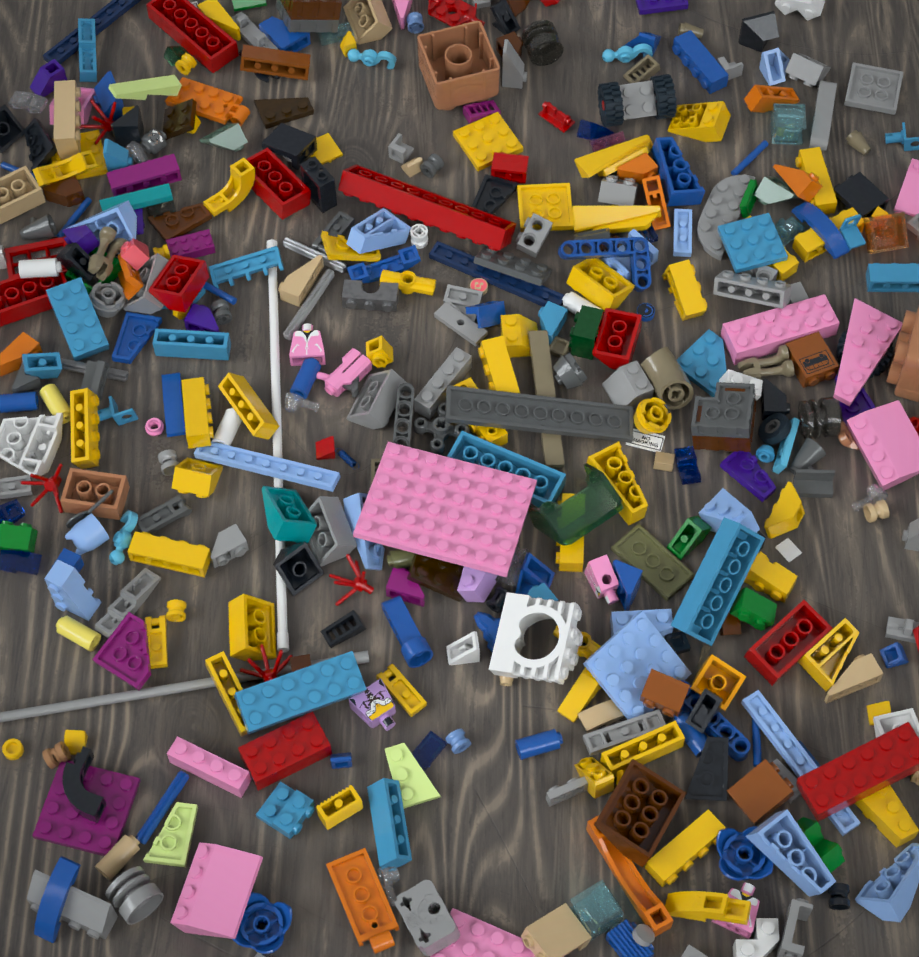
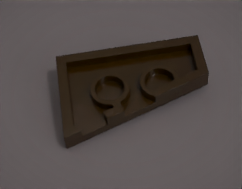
M308 97L254 100L265 129L314 114V109Z

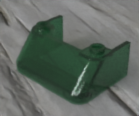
M588 463L584 464L587 473L585 479L587 487L560 505L556 502L547 501L538 508L530 503L528 509L534 527L561 545L574 543L624 508L621 497L605 474Z

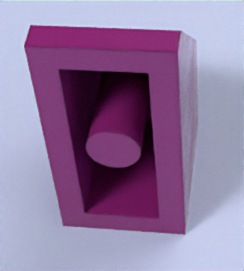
M393 567L386 585V596L394 598L400 595L404 602L424 607L425 595L419 584L407 579L409 571L404 568L397 569Z

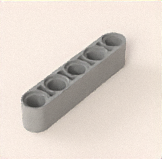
M821 80L819 82L809 148L820 147L821 151L827 150L837 83Z

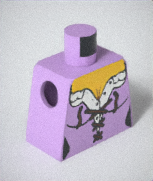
M381 678L368 686L364 693L349 699L351 710L371 728L381 724L388 731L395 726L396 723L391 717L396 713L395 705Z

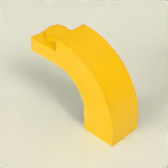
M88 150L65 160L33 169V173L40 187L74 175L78 176L98 167L92 150Z
M245 158L230 165V179L226 186L215 195L203 201V205L214 217L225 210L231 212L246 198L254 184L255 168Z

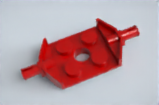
M428 0V15L451 27L473 21H480L483 26L485 24L484 21L476 17L477 3H475L474 7L462 0Z

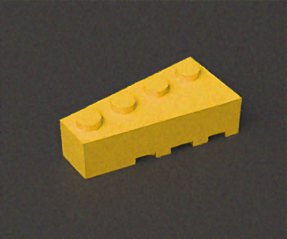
M760 551L744 582L752 586L756 591L764 592L770 595L772 599L785 603L795 586L798 576L777 562L772 564L769 562L767 555Z

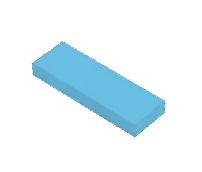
M795 417L790 420L792 426L790 433L780 442L772 472L779 474L787 467L800 422Z

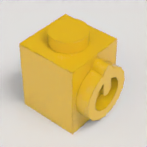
M382 335L366 342V356L375 367L385 368L387 364L394 362L393 348Z

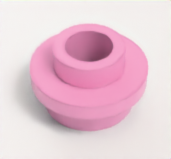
M151 418L147 421L145 430L150 436H158L164 431V424L158 418Z

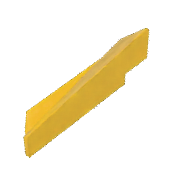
M646 134L576 158L574 161L582 178H590L595 174H598V176H608L617 171V167L646 152L648 154L653 147L650 136Z
M659 205L572 206L575 232L609 228L610 233L630 232L633 229L636 231L647 230L651 226L652 221L657 217H661Z

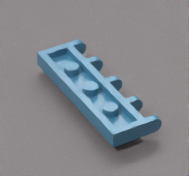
M274 246L209 266L213 286L219 288L218 284L229 281L230 286L235 285L233 279L246 276L247 280L250 281L252 280L250 274L263 271L266 276L269 275V268L279 266L280 271H282L284 266L279 248Z

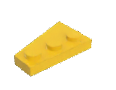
M326 231L321 233V239L328 260L378 262L381 259L379 250L359 254L346 244L345 236H330Z

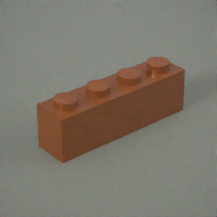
M243 44L240 70L308 80L311 54Z

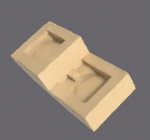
M612 700L602 702L577 714L587 733L603 725L608 726L624 717Z

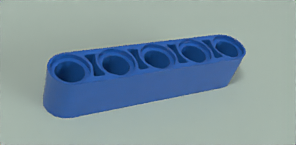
M689 687L681 710L684 713H691L693 710L691 705L696 704L701 695ZM718 712L713 717L715 722L709 724L705 733L709 737H723L720 734L721 732L728 733L730 735L728 737V755L735 761L745 760L751 746L749 740ZM740 746L744 748L745 751L740 752L736 750L735 747Z

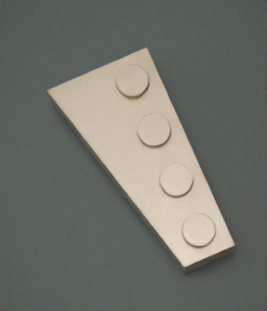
M75 80L54 81L53 139L60 159H67L81 152V118L79 116V112H81V103L79 101L81 89L77 87Z

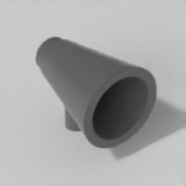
M46 214L38 220L35 217H31L30 224L20 229V235L23 240L56 237L57 230L51 215Z
M807 438L792 461L789 470L794 475L796 469L815 470L812 465L826 456L824 449L814 440Z

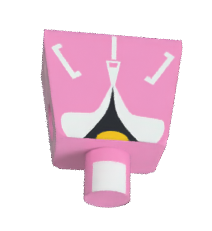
M303 324L302 331L294 332L289 353L291 366H302L303 361L307 358H315L319 361L320 365H326L321 333L319 330H313L312 324Z
M607 554L589 561L584 574L598 599L605 597L608 605L619 601L615 593L619 582Z
M745 882L740 891L731 888L728 893L729 898L751 901L752 906L747 925L713 919L711 922L750 939L760 903L758 899L752 897L756 889L755 886Z

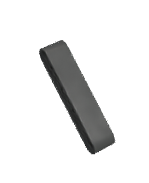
M402 383L398 387L393 443L402 444L410 447L414 403V387L410 383ZM407 391L410 395L403 396L401 393ZM407 409L409 412L407 414L400 413V410ZM405 427L407 431L401 432L398 428Z

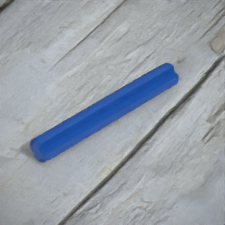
M178 772L136 835V839L141 844L145 845L188 781L189 775L186 772Z

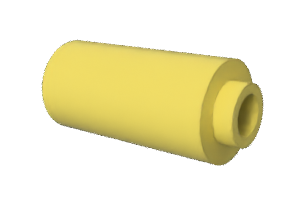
M55 384L45 385L39 394L52 416L56 415V413H63V424L70 421L69 405Z
M68 615L61 617L56 623L58 634L90 652L95 650L100 643L101 634Z

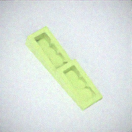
M175 75L109 84L108 88L117 99L146 100L148 94L178 96L182 84Z

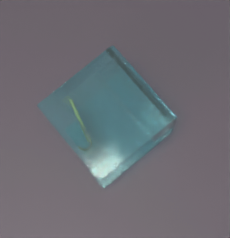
M773 104L770 118L771 144L803 145L802 129H806L805 104Z
M603 880L570 899L573 904L570 909L591 935V940L623 921L624 911Z

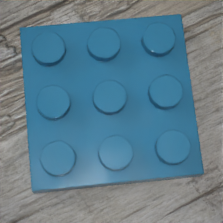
M769 213L718 226V233L735 273L786 261L788 258Z

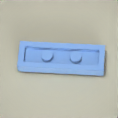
M674 209L673 256L691 257L692 209Z

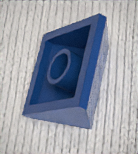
M614 560L612 568L619 582L616 592L624 611H629L640 588L643 570L619 560Z

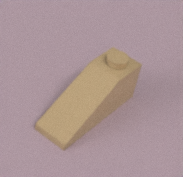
M318 255L286 277L284 282L280 283L278 292H280V299L282 301L301 307L324 267L322 255Z
M870 653L866 656L861 654L854 658V661L827 692L824 700L826 704L880 682L883 672L873 654Z

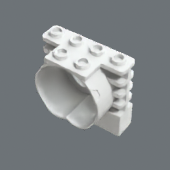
M507 592L489 670L498 676L523 677L524 679L530 678L536 681L543 680L563 685L569 671H573L574 666L578 663V648L583 642V635L576 627L582 615L580 606L575 602L566 603L561 600L560 602L553 599L544 600L539 597L531 598L530 595ZM554 619L559 628V640L555 649L541 659L531 660L522 657L520 652L525 646L524 634L527 628L538 621Z

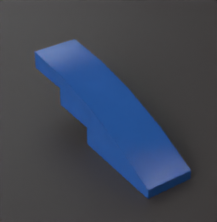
M180 373L162 375L167 437L186 435Z

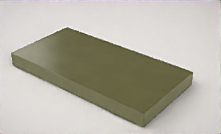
M640 524L636 525L611 547V550L623 562L643 570L641 578L666 601L673 597L695 576L689 568Z

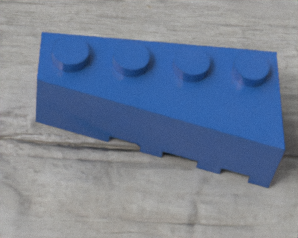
M673 137L655 138L651 152L654 162L658 165V175L660 176L667 207L701 204L705 190L703 186L700 187L698 178L689 169L690 165L683 159V153Z

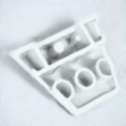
M56 413L54 416H45L44 414L35 418H27L25 416L3 419L0 425V458L29 475L42 476L48 473L62 441L63 413Z

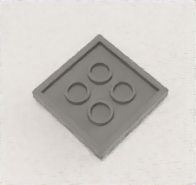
M853 62L844 105L895 115L903 72Z

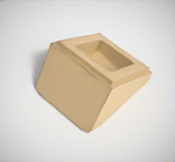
M656 451L653 469L672 472L675 454Z

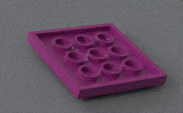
M61 762L32 836L34 839L105 856L121 838L141 780L137 777L89 766L84 777V788L93 794L104 797L107 804L99 822L96 823L82 817L70 804L63 788V771L66 762Z

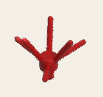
M92 99L90 100L103 120L93 115L91 119L101 123V125L85 124L81 125L80 128L104 129L94 142L95 145L99 143L107 131H112L111 124L114 122L113 116L116 102H113L110 116L107 118Z
M61 463L52 477L46 478L30 474V477L42 481L20 482L22 485H44L45 490L30 504L31 507L38 503L48 491H53L59 513H63L58 496V487L62 481L58 476L63 466Z
M346 554V558L356 574L355 579L350 580L338 575L329 574V577L336 579L334 584L353 588L335 603L336 606L340 605L356 591H365L371 594L374 590V587L367 584L365 579L366 572L362 571L361 574L358 561L355 560L353 562L349 554Z
M261 644L260 649L266 670L263 671L255 662L248 658L247 661L258 672L240 668L239 671L263 678L264 682L277 678V674L288 664L290 657L293 656L289 655L279 666L283 650H280L274 669H270L264 645Z

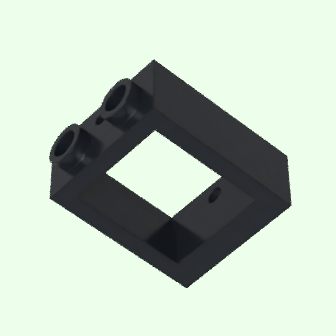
M314 156L300 164L302 182L311 190L310 199L318 209L325 213L337 206L335 179Z

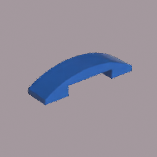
M804 202L792 209L793 214L802 223L806 221L825 242L824 248L834 259L850 251L838 228L819 208L809 202Z
M413 245L398 250L399 255L366 266L362 262L347 267L351 280L370 283L380 280L383 269L402 273L421 261L416 246Z
M63 856L59 858L39 905L34 935L51 943L55 942L61 925L59 920L70 887L75 884L80 864Z

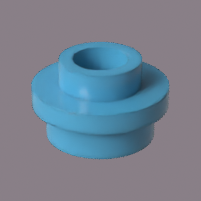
M762 445L757 449L756 457L762 462L769 463L774 460L775 451L769 445Z

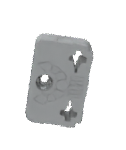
M423 880L396 897L395 905L413 936L417 947L424 956H432L459 939L460 931L432 881Z

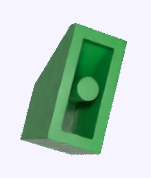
M699 516L689 517L666 548L682 560L703 541L712 528Z

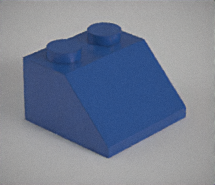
M109 71L95 86V96H93V99L107 118L110 116L113 102L117 103L113 116V121L115 122L123 116L122 109L124 105L122 99L115 98L108 88L109 84L116 83L112 72Z

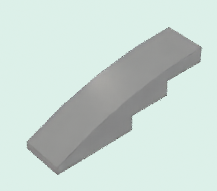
M144 568L121 590L120 597L108 607L107 614L95 624V631L109 638L128 612L133 615L137 612L157 586L161 577Z

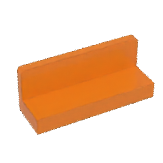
M120 253L117 257L122 270L119 272L118 277L125 298L130 300L144 285L139 271H136L125 261Z

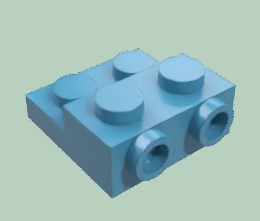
M280 781L256 813V817L291 839L294 834L297 835L301 831L302 823L306 817L310 818L314 813V800L297 789L296 791Z

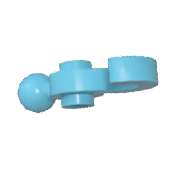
M638 44L634 48L622 46L617 52L606 49L603 51L602 58L605 62H612L618 58L619 61L628 63L641 52H645L643 53V58L647 54L652 57L653 52L650 45Z
M351 49L347 54L350 61L357 62L362 60L366 66H374L381 60H387V69H393L397 61L396 57L387 51H381L377 54L372 49L364 50L363 53H360L357 49Z
M131 510L126 511L122 515L120 521L125 523V525L113 537L116 549L110 553L109 559L114 565L121 564L125 560L123 550L130 546L132 541L131 532L138 522V514Z

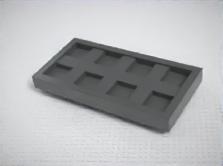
M487 246L475 256L473 262L541 286L551 276L553 270L545 264L533 263L530 259L516 257L511 252L494 251Z

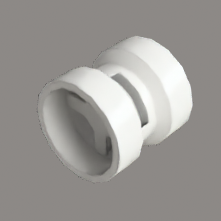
M423 224L413 225L410 230L411 245H415L418 249L426 247L428 245V228Z

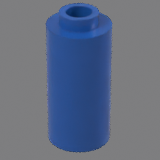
M307 358L303 361L290 389V393L296 398L306 399L316 380L317 372L321 369L317 359Z
M37 391L0 394V413L39 409Z
M680 712L678 717H674V720H676L681 729L686 744L696 758H698L702 753L707 736L705 733L702 734L685 723L690 715L689 712Z
M555 729L515 740L520 760L560 749V744H563L561 733L556 732Z

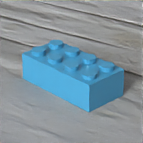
M81 277L46 290L74 361H80L109 350V343Z

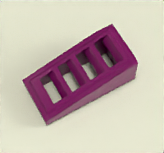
M494 100L463 106V115L469 124L496 112L501 114Z

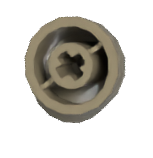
M668 347L659 349L641 363L640 366L652 384L657 397L666 403L664 406L667 409H680L692 400L694 395L693 387Z

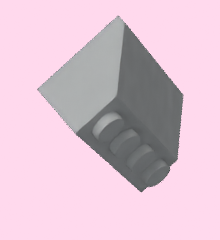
M35 869L27 901L31 905L30 908L38 913L39 905L50 876ZM71 886L59 922L61 920L66 921L69 927L77 931L81 928L87 931L86 934L94 939L101 937L106 940L118 915L111 903Z

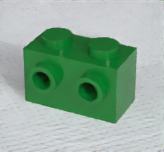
M2 521L0 524V550L34 554L38 531L32 528L31 524L20 523V526L13 525V522Z
M744 587L739 590L731 606L730 614L750 624L755 629L763 631L774 624L777 604Z

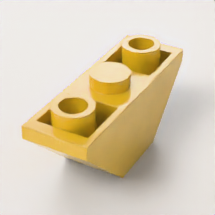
M788 481L785 488L781 490L778 502L773 505L772 513L764 523V529L768 538L772 539L798 528L805 514L802 502L792 482Z
M586 757L574 765L580 778L585 776L588 782L587 791L593 798L596 799L614 791V775L595 758Z

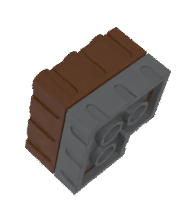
M277 0L276 9L279 11V15L289 32L337 33L342 6L341 0Z
M717 382L715 397L695 396L691 422L693 449L751 452L756 412L755 384Z

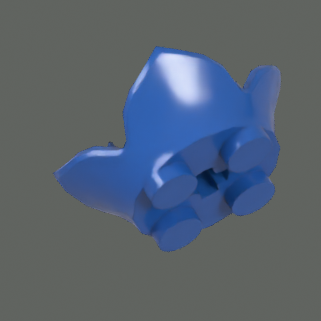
M758 826L749 827L743 832H738L733 828L719 830L716 840V847L720 856L719 868L727 878L735 881L757 880L772 873L773 862L746 837ZM739 853H740L741 855H743L744 853H746V854H747V859H742V858H740Z
M251 892L236 938L232 940L242 947L252 948L261 954L274 953L283 944L284 935L291 925L292 908L283 902L271 903L262 894ZM264 922V925H268L265 926V929L261 930L258 929L259 923Z

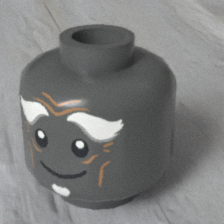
M152 128L142 136L141 146L148 154L156 155L167 146V136L162 130L158 131Z

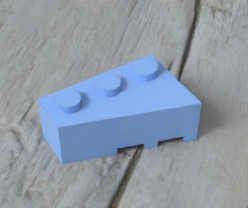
M724 488L699 512L701 519L712 528L710 530L717 533L724 517L738 522L756 533L760 530L752 512Z

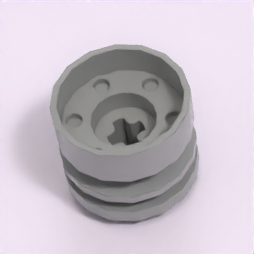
M141 866L130 868L122 873L110 884L105 893L107 899L112 902V905L115 908H119V914L128 925L136 924L145 919L160 905L164 898L163 893L156 884L150 883V877L145 874Z

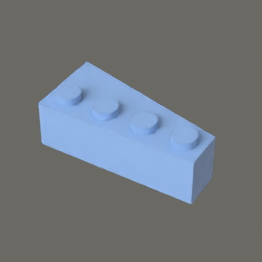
M788 809L773 814L746 836L809 897L822 894L836 882Z

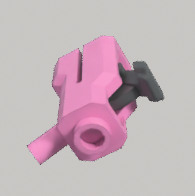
M352 348L342 358L343 363L331 374L317 372L316 379L324 380V389L331 396L338 397L345 390L352 392L353 398L359 395L358 383L372 370V362L369 358Z

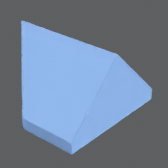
M779 48L764 51L761 55L759 69L769 86L786 81L785 70L790 59Z

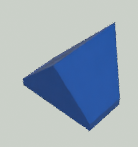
M640 32L639 36L623 46L634 48L638 44H648L652 47L654 55L661 36L649 32Z
M530 552L527 553L520 570L515 593L528 595L529 590L533 586H539L542 583H545L550 589L555 572Z

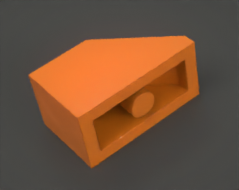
M647 152L617 167L618 179L633 178L636 179L635 182L641 185L642 179L658 174V165Z

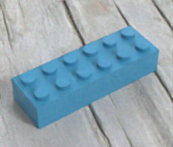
M461 431L447 456L537 480L529 507L546 515H550L565 486V473L464 431Z
M724 517L670 626L712 646L765 538L742 524Z
M350 651L235 692L234 697L247 733L251 734L359 695L367 689L354 653Z

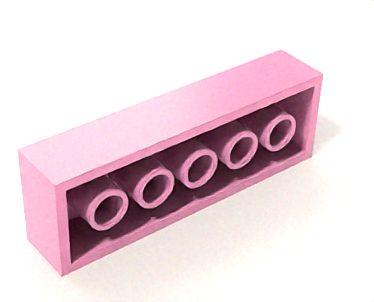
M823 294L786 305L783 309L775 308L724 323L720 336L734 365H737L739 362L751 357L761 358L777 353L780 345H785L787 342L818 331L823 339L835 336L840 322L826 295Z

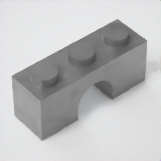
M344 279L342 292L343 308L397 312L399 283L380 282V288L377 292L366 293L363 290L362 281Z

